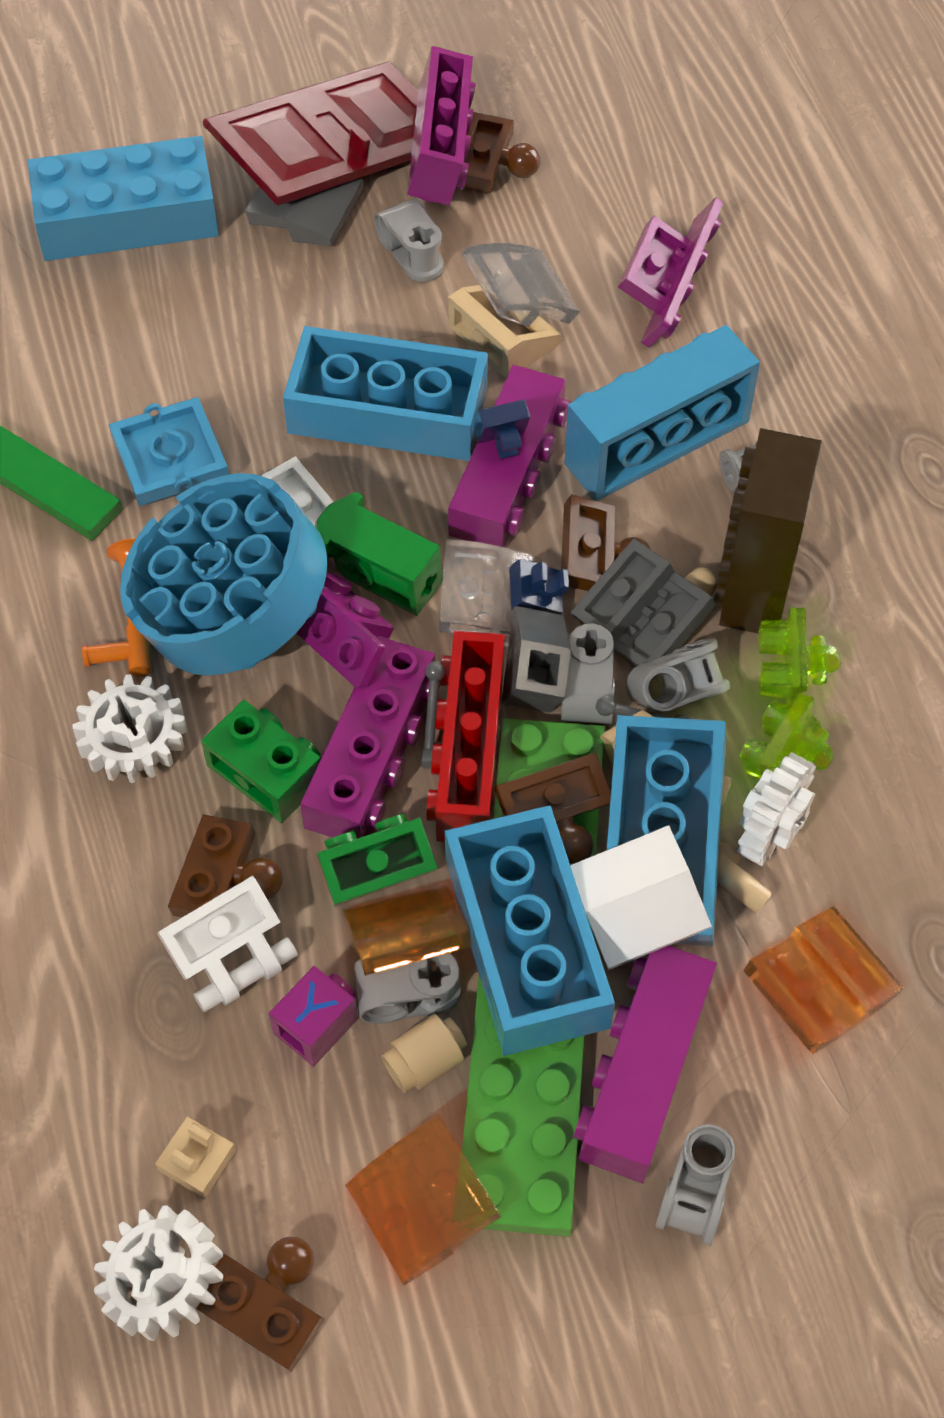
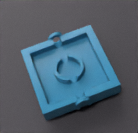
M198 397L163 408L156 403L150 404L144 409L143 414L109 424L112 439L139 506L180 494L201 482L229 474L226 461ZM157 410L158 415L151 416L150 412Z

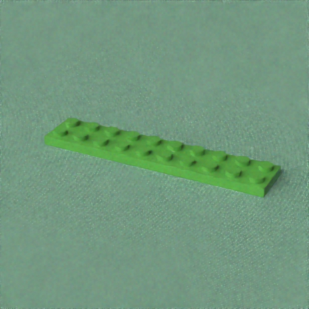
M503 718L497 785L596 752L602 768L604 742L600 736L604 733L605 726ZM497 796L495 797L493 819L504 817ZM599 809L574 817L575 823L584 827L592 836L594 847L590 857L595 856L597 851ZM480 976L478 977L455 1220L456 1227L571 1237L577 1139L573 1138L579 1120L584 1036L503 1056Z

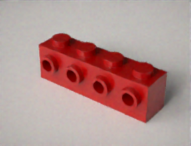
M454 631L451 656H442L445 675L440 680V685L448 686L447 699H438L436 730H444L442 744H433L431 775H439L438 790L429 789L426 811V820L436 821V841L445 842L446 830L491 820L504 672L505 634Z

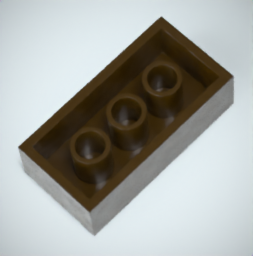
M760 428L756 448L745 447L739 473L740 478L738 486L735 488L731 505L730 520L718 574L719 579L714 596L715 604L722 606L720 626L777 638L806 518L822 440Z

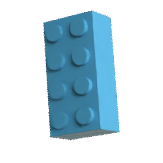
M202 136L27 159L34 222L44 261L219 236Z
M724 325L710 333L698 335L691 343L671 353L665 352L659 355L653 362L633 372L619 375L613 382L592 393L586 392L581 394L572 403L568 404L564 464L595 501H599L749 422L760 361L727 325Z
M304 326L283 396L287 434L469 461L476 440L474 423L478 410L483 409L488 389V353Z
M617 715L607 850L669 825L690 870L712 925L711 929L674 944L713 946L726 753L725 721Z
M551 805L446 830L445 860L502 1055L506 1056L611 1029L615 1006L614 998Z

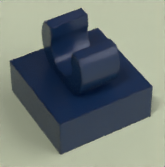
M523 399L478 410L474 423L478 443L495 440L500 460L519 455L518 448H522L520 434L525 432L530 420L526 400Z
M521 558L509 567L511 610L518 606L560 615L563 614L562 595L569 590L568 570H557L547 567V563L540 562L537 564Z

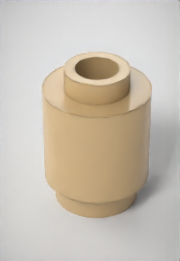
M432 1014L389 1043L390 1049L380 1055L395 1084L403 1093H406L414 1087L417 1090H421L462 1063L464 1057L461 1049L467 1046V1042L456 1023L450 1017L442 1021L436 1014Z

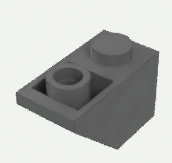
M518 606L513 608L501 704L550 713L566 698L571 646L564 615Z

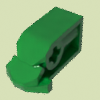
M357 492L329 504L316 520L315 527L324 541L327 557L333 556L336 569L350 582L418 616L443 582L440 545L363 508L365 506L364 496Z

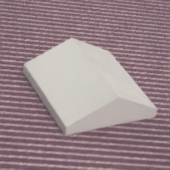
M669 825L570 865L586 916L609 970L712 928L690 870Z

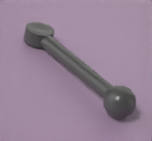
M438 661L430 662L425 669V674L429 679L422 768L430 769L433 744L435 743L439 682L445 675V667Z
M603 696L596 702V710L602 716H609L612 713L622 716H633L641 711V709L617 704L609 696ZM646 711L647 713L651 714V715L654 716V717L672 718V717H668V716H664V715H660V714H656V713H652V712ZM675 715L673 717L678 719H690L688 716L685 715Z

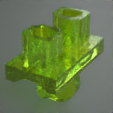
M790 607L787 620L761 621L758 633L759 654L784 655L785 663H761L759 695L786 698V711H802V693L808 689V675H812V683L814 685L826 684L827 674L837 671L841 666L840 652L832 646L825 645V637L821 635L812 636L810 638V646H807L805 608Z
M799 693L793 705L775 702L769 704L763 714L762 727L765 735L772 736L773 739L770 744L754 739L746 742L740 752V760L744 772L761 778L766 769L774 772L776 767L779 768L784 757H788L791 752L813 763L816 766L815 770H825L830 766L834 759V753L826 743L829 738V732L821 727V723L814 717L811 711L815 704L813 697Z

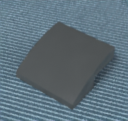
M357 178L279 206L258 187L245 213L249 224L289 229L293 242L332 246L365 186L362 178Z
M633 539L570 613L582 625L593 623L606 628L613 637L614 651L634 667H637L640 664L665 656L680 648L714 609L716 604L712 596L676 573L670 562L636 539Z

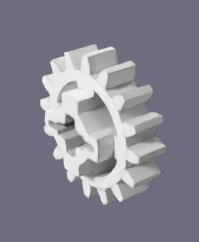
M130 674L125 675L123 685L118 687L110 679L105 680L106 692L102 695L93 690L87 693L91 706L77 707L76 712L80 722L73 724V732L81 758H87L90 769L94 773L105 767L108 780L114 781L120 772H126L129 782L135 783L138 771L145 770L146 774L153 778L156 777L154 765L160 762L170 767L174 764L170 750L183 751L184 743L181 734L187 732V725L181 701L179 698L172 699L168 685L165 684L155 690L152 677L146 676L140 685H134ZM124 721H127L130 728L134 729V731L137 733L136 736L133 735L130 728L127 729L126 725L124 724Z
M791 752L788 757H784L780 767H776L774 772L769 769L764 771L761 779L754 789L750 791L743 804L744 810L738 825L742 826L745 832L739 839L738 844L740 846L737 853L763 866L764 862L770 859L774 849L777 850L778 847L786 850L789 848L793 838L807 820L811 803L815 797V793L807 790L814 779L813 773L816 766L813 763Z
M162 1206L157 1219H155L143 1209L139 1211V1225L132 1228L125 1222H121L118 1225L123 1236L118 1243L114 1241L104 1242L103 1247L111 1256L109 1261L95 1264L94 1270L105 1278L106 1281L97 1285L94 1288V1293L105 1302L101 1309L102 1312L113 1322L117 1323V1326L131 1336L139 1332L149 1341H155L160 1327L172 1337H176L179 1335V1321L186 1318L195 1325L200 1321L195 1309L200 1302L208 1305L214 1304L216 1299L207 1291L209 1284L223 1281L224 1275L211 1264L220 1260L223 1257V1253L211 1242L215 1236L213 1232L202 1222L199 1223L189 1211L184 1209L177 1215L169 1206ZM180 1240L188 1244L191 1258L184 1256L185 1249L180 1246ZM127 1287H132L131 1296L137 1300L136 1306L132 1305L128 1297Z

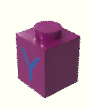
M313 966L269 1012L273 1034L314 1067L358 1020L354 990L339 975L331 973L327 976L317 967Z

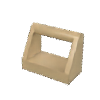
M502 282L462 287L448 296L449 327L475 351L487 352L488 363L506 379L512 365L526 368L556 348L562 340V335ZM499 303L531 333L516 336L488 310Z

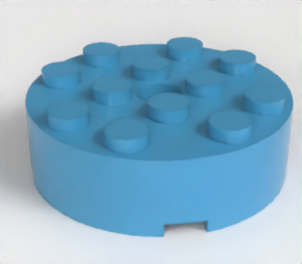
M238 473L206 480L176 496L175 498L180 503L170 510L159 522L152 517L139 533L127 555L122 571L120 594L126 616L169 663L185 672L193 674L220 675L241 669H250L257 665L259 661L277 651L314 614L326 579L327 553L324 541L319 531L292 497L281 489L275 481L255 474Z

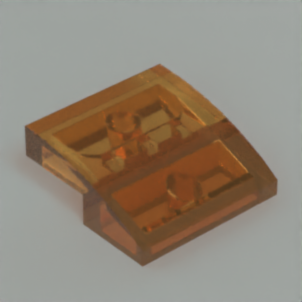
M445 883L342 910L343 919L355 954H358L365 976L471 946L470 933L452 892Z
M835 906L796 926L788 939L750 959L743 970L812 1055L869 1018L904 989V986Z
M439 1115L387 1149L345 1184L403 1285L408 1284L453 1255L452 1248L501 1218L496 1206Z

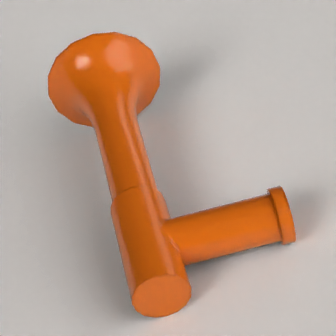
M136 538L119 540L107 548V556L119 563L122 570ZM127 617V641L93 646L88 644L82 645L84 666L91 667L93 664L128 660L129 674L133 676L148 675L151 673L149 641Z

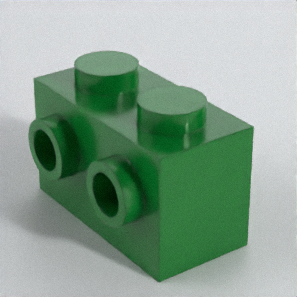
M244 699L201 740L206 765L280 823H283L300 806L321 761L320 752L309 740L304 737L296 739L283 729L281 722L272 712L265 708L258 710Z
M404 813L375 823L376 833L357 839L355 831H351L324 841L326 850L318 852L317 857L334 907L433 873L438 869L420 817L407 821Z

